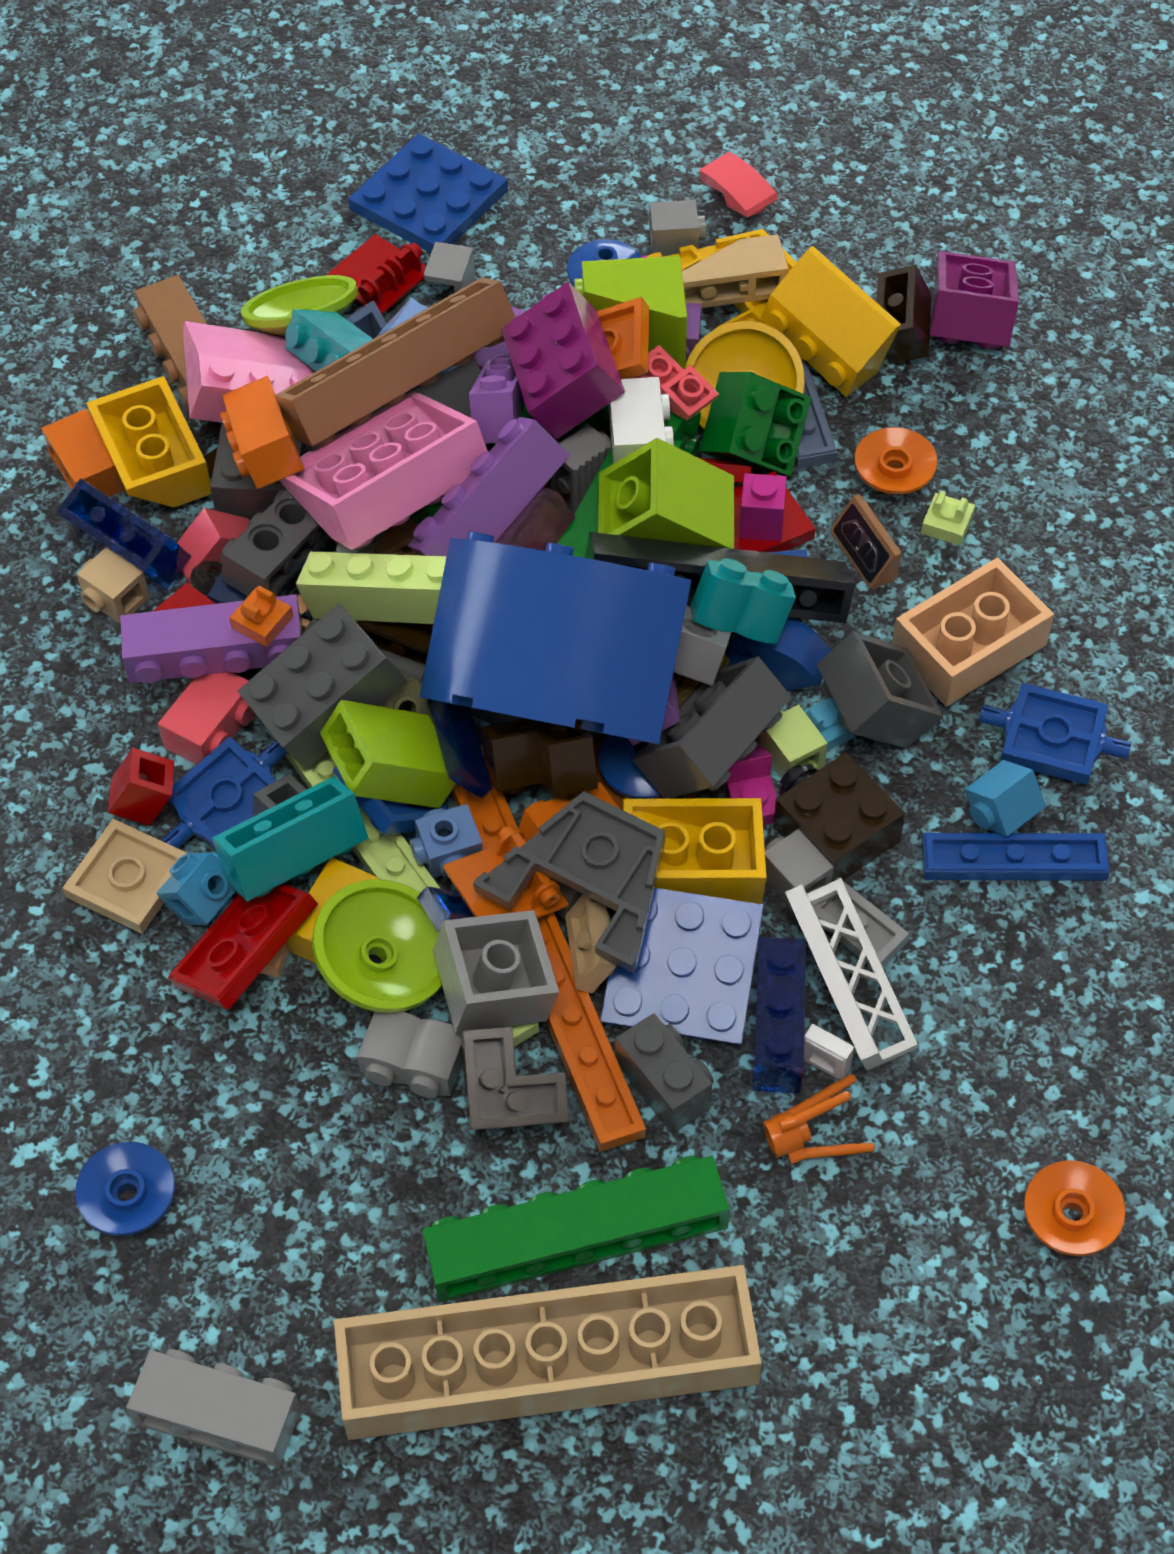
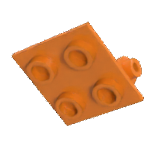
M512 825L500 830L498 833L500 839L498 845L443 865V869L474 917L535 910L538 919L569 905L560 892L558 883L538 871L535 872L511 910L475 892L473 883L483 872L490 873L504 861V855L515 846L522 847L527 842L523 831L515 829Z

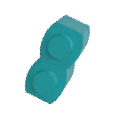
M724 558L721 561L708 560L690 609L693 621L703 626L724 632H736L749 639L764 643L777 644L796 596L792 583L783 574L773 570H765L763 573L749 572L742 563Z

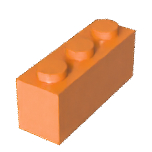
M268 376L223 394L222 398L226 411L220 413L227 430V438L234 452L232 454L242 477L251 475L257 489L305 469L291 429L277 402L276 392Z

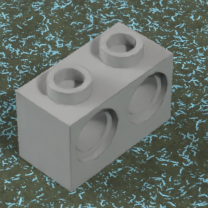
M686 605L674 672L713 686L731 632L715 630L694 622L690 606Z

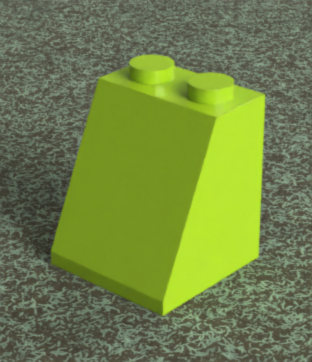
M680 256L582 261V278L574 279L575 289L596 311L642 297L649 305L648 353L660 345L685 369L687 311Z
M655 438L599 472L598 533L734 549V476L659 438Z

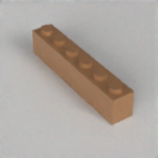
M480 278L276 394L277 402L295 440L314 447L326 445L337 437L336 432L347 426H357L371 418V412L379 407L399 403L406 397L405 392L410 389L435 382L440 378L439 373L450 366L456 367L471 361L474 358L473 353L479 349L492 347L504 342L505 339L501 328L510 323L515 318V314L501 281Z

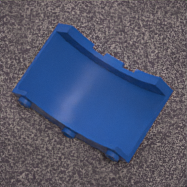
M468 531L467 539L450 538L419 697L573 728L575 727L576 719H581V729L655 744L660 743L691 580L674 576L675 567L648 563L647 570L577 557L573 556V547L555 543H547L546 550L543 551L493 543L494 536Z

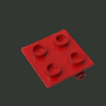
M374 234L326 275H341L354 279L358 288L355 301L363 306L374 301L383 315L424 280L426 265L420 261L423 252L416 243L404 244L399 249L377 234Z

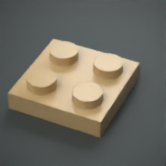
M112 819L62 889L66 898L143 934L164 904L163 900L156 894L157 891L172 875L169 872L172 865L187 853L118 820Z

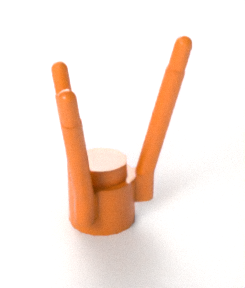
M850 1074L836 1081L789 1110L771 1116V1119L762 1122L766 1139L775 1158L787 1155L790 1164H794L804 1159L873 1152L875 1150L873 1143H852L804 1148V1143L811 1141L807 1121L849 1101L851 1098L849 1092L836 1094L855 1083V1075Z

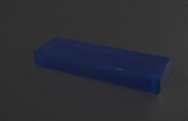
M428 699L449 779L477 797L483 798L493 789L470 707Z

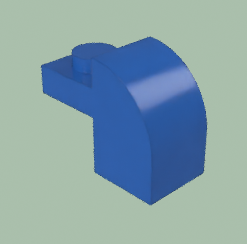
M788 617L777 644L752 640L736 633L723 666L728 667L759 656L786 691L821 684L823 676L816 664L831 649L812 628L794 618Z

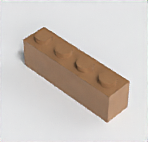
M179 275L135 290L138 307L133 309V314L141 331L148 330V341L155 357L162 356L165 361L162 364L166 376L171 384L178 383L180 388L177 390L185 410L189 411L183 324L184 321L201 324L207 323ZM199 420L200 424L207 422L206 420Z

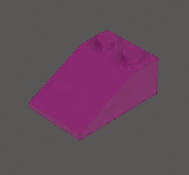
M938 251L931 309L930 336H936L938 340L945 343H959L960 340L976 342L978 346L987 349H997L1000 346L1010 347L1019 304L1016 261Z

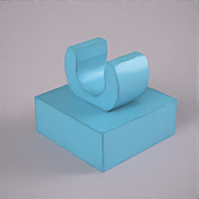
M830 697L804 710L827 741V751L854 738V735L843 726L840 719L842 714L833 698Z

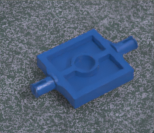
M1026 683L1021 684L1018 698L1009 711L983 704L979 717V723L982 722L1004 728L1005 744L1000 762L1005 760L1032 769L1035 772L1088 785L1093 764L1100 757L1101 753L1127 760L1132 744L1131 741L1128 742L1105 736L1106 728L1104 721L1109 704Z
M229 736L173 785L172 796L167 803L178 813L182 822L165 837H162V841L173 847L180 848L194 835L208 842L216 850L212 837L252 818L253 794L276 781L270 769L289 753L275 740L257 756L255 753L244 750Z

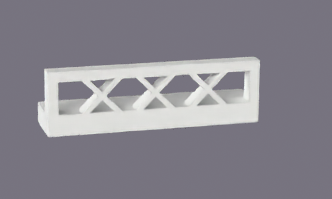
M840 878L809 893H806L803 885L786 891V896L865 1069L868 1071L919 1048L842 879ZM838 894L844 906L838 924L835 925L820 920L813 905ZM848 918L855 931L845 928ZM824 929L834 932L830 942ZM841 936L860 941L863 950L856 966L837 960L835 951ZM867 959L869 960L874 973L864 970V966L866 964ZM842 970L853 974L849 984ZM860 976L878 982L882 988L875 1008L858 1003L855 1000L853 994ZM886 1000L888 1001V1004L893 1012V1015L883 1011ZM861 1012L872 1015L868 1026ZM879 1018L899 1025L905 1040L879 1051L872 1037Z

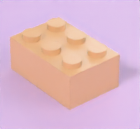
M997 557L897 617L892 644L908 649L927 687L947 707L1046 646L1054 613Z

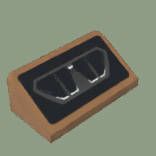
M860 494L854 495L834 522L831 534L867 587L875 589L897 580L902 552Z

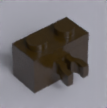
M917 265L878 273L876 302L901 324L886 354L890 364L929 357L932 294Z

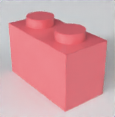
M233 672L206 674L194 678L157 723L164 748L197 765L229 736L233 739L240 728L247 726L255 716V712L238 693V690L249 680Z

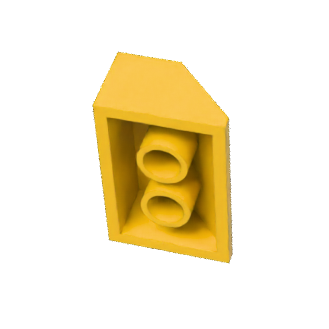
M814 246L807 249L770 294L760 319L764 324L784 334L794 345L800 358L807 361L830 385L838 389L845 397L849 396L877 374L901 325Z
M164 376L86 402L93 421L129 496L177 507L212 494L206 461Z

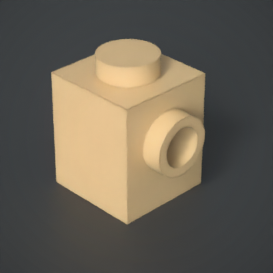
M107 547L95 558L89 559L77 573L82 590L80 596L83 602L94 612L101 610L118 623H120V615L133 614L150 598L143 571Z

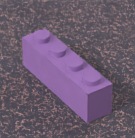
M519 417L509 421L499 432L498 438L500 440L489 452H483L473 461L470 466L471 473L462 484H456L446 492L441 501L443 506L433 517L425 518L413 532L415 538L408 547L416 555L447 556L450 538L467 539L468 531L494 536L493 543H495L568 459L570 454L536 420Z
M297 594L276 597L280 601L292 606L294 617L268 647L231 628L229 617L243 601L120 615L122 660L129 683H154L159 680L181 677L197 678L206 674L222 672L240 673L248 669L266 667L303 634Z

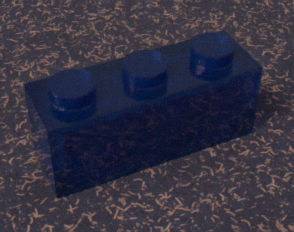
M81 478L56 511L58 515L80 533L104 549L106 547L143 571L146 577L166 590L191 558V555L171 537Z
M758 938L752 1091L800 1094L804 1069L806 939Z

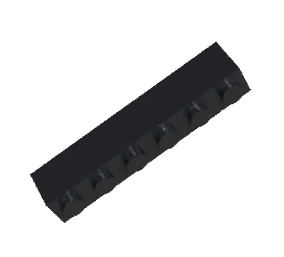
M589 532L585 558L643 570H647L648 563L675 567L674 576L691 580L687 600L688 606L692 603L708 560L721 561L724 558H729L742 563L749 572L763 573L765 570H773L786 576L789 582L792 583L796 596L788 617L846 623L856 585L846 562L631 536Z

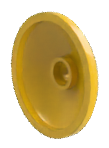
M738 321L714 329L697 343L686 362V368L691 365L714 389L716 388L720 372H752L804 394L805 373L796 348L784 334L763 323ZM711 403L700 411L699 425L704 430Z

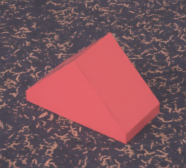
M207 508L202 509L172 548V554L189 584L222 571L221 552L229 540L237 539L247 529L250 523L248 518Z

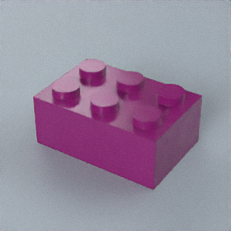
M569 282L546 295L540 302L501 328L527 411L556 439L625 393L596 309Z

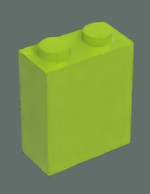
M340 700L320 731L346 786L358 797L440 808L462 776L431 718L426 714Z

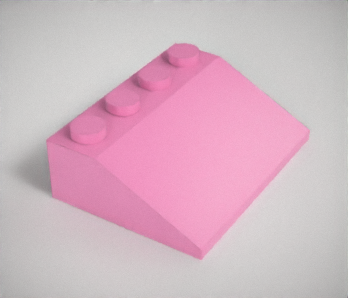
M184 321L183 338L189 416L191 419L222 423L220 413L226 411L222 398L223 394L265 376L269 377L276 394L316 372L285 348V336ZM347 426V427L343 428L342 430L336 432V435H338V434H340L341 432L345 431L349 426Z
M413 390L399 403L384 407L372 414L371 418L366 422L352 426L338 434L332 442L316 447L300 456L305 469L279 481L332 539L353 550L370 544L376 535L389 527L403 524L410 518L411 514L424 506L441 501L450 488L456 484H462L471 473L470 466L480 454L488 450L476 420Z

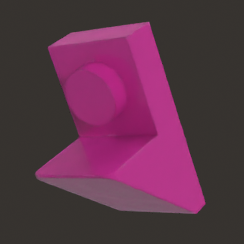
M757 744L749 755L736 761L730 767L731 775L724 783L728 798H761L763 825L774 823L777 795L771 778L772 756L765 748Z

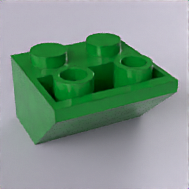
M720 372L715 388L719 396L711 403L699 452L720 460L747 465L752 469L769 473L775 471L778 475L791 477L812 397L752 372Z

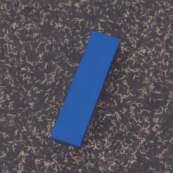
M923 833L921 839L924 880L1107 881L1110 873L1105 833H1011L1009 836L999 833Z

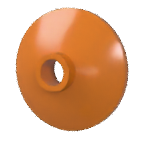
M899 427L882 428L871 432L860 441L854 457V465L859 477L870 487L888 494H908L925 487L934 477L938 461L934 447L924 436L915 431Z
M1072 1160L1050 1164L1033 1177L1026 1190L1024 1211L1031 1230L1042 1243L1059 1253L1071 1256H1088L1098 1253L1109 1247L1122 1230L1125 1220V1203L1122 1193L1109 1175L1091 1164ZM1066 1209L1077 1211L1080 1215V1220L1068 1219L1064 1216L1063 1211Z

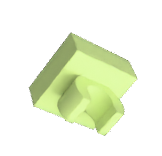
M943 491L935 493L922 523L921 534L961 546L973 518L975 505L968 503V500L963 497L961 500L946 496V492Z

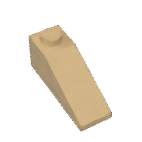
M778 234L740 239L682 271L685 302L701 303V308L769 299L770 294L788 274V267Z

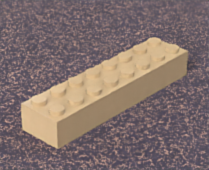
M744 1265L334 1319L342 1422L348 1440L759 1385L762 1365Z

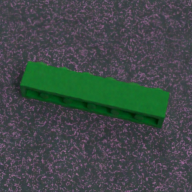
M713 1155L704 1158L686 1156L676 1160L669 1167L653 1171L651 1168H639L627 1173L624 1178L609 1182L591 1180L579 1185L574 1191L558 1195L554 1192H544L533 1196L526 1203L510 1207L505 1204L492 1205L483 1209L479 1215L463 1219L455 1216L441 1218L435 1221L431 1227L423 1228L422 1232L438 1301L441 1303L728 1229L730 1208Z

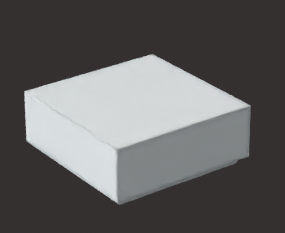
M812 1024L804 1036L801 1058L840 1080L847 1075L851 1068L855 1046Z

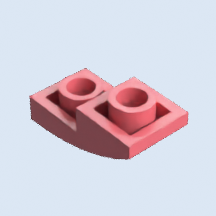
M730 151L699 169L703 183L723 193L727 207L746 217L761 213L767 205L778 199L777 192L753 167Z
M660 345L648 353V373L633 377H659L661 394H669L670 412L686 420L692 418L719 396V393L691 365L683 369Z

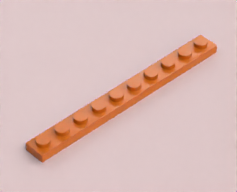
M483 747L451 756L462 775L451 791L456 806L468 804L482 840L483 850L498 845L500 840L498 833L501 829L509 825L514 826L515 829H518L503 792H498L486 777ZM553 912L540 917L537 920L559 989L557 999L545 1022L598 1150L602 1152L645 1138L646 1127L589 993L576 990L570 949Z

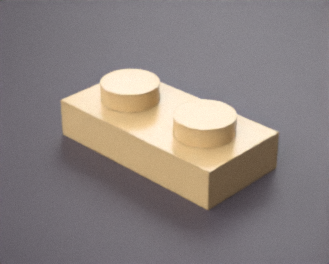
M583 894L566 913L565 920L576 990L593 993L613 973L616 964L597 955L594 947L611 921L610 915L607 913V907Z

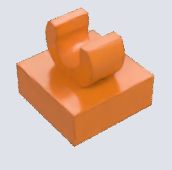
M258 586L229 617L232 629L268 647L294 616L292 606L277 599L273 592Z

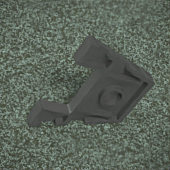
M583 791L541 825L539 833L522 847L515 846L504 855V861L490 873L483 872L473 883V887L478 894L511 910L535 872L538 871L617 911L594 946L595 952L602 958L634 973L638 965L665 845V831Z

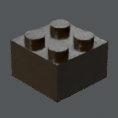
M845 752L776 798L773 828L784 838L799 829L834 866L832 882L838 877L844 881L901 841L905 812Z

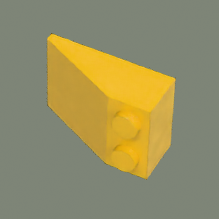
M761 798L623 799V811L665 831L666 840L655 888L762 904L767 877Z

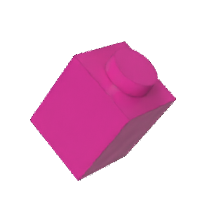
M744 473L739 538L781 541L787 476Z

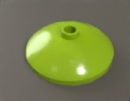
M341 275L300 279L276 286L256 295L243 305L241 316L246 325L257 331L285 336L286 329L291 322L293 309L337 312L339 315H342L353 304L358 294V288L354 279Z
M370 879L352 883L331 896L316 919L312 935V949L316 965L328 985L342 998L358 1007L382 1013L402 1012L416 1008L433 997L442 986L433 948L445 918L427 897L405 884L382 879ZM369 955L379 956L382 963H374L370 960Z

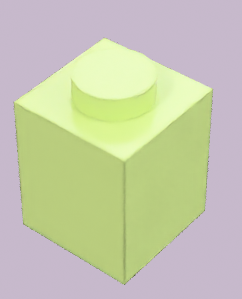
M799 704L786 711L780 710L783 714L781 719L770 729L762 731L759 744L771 754L774 769L782 778L790 768L796 765L812 764L817 770L823 768L826 761L827 741Z

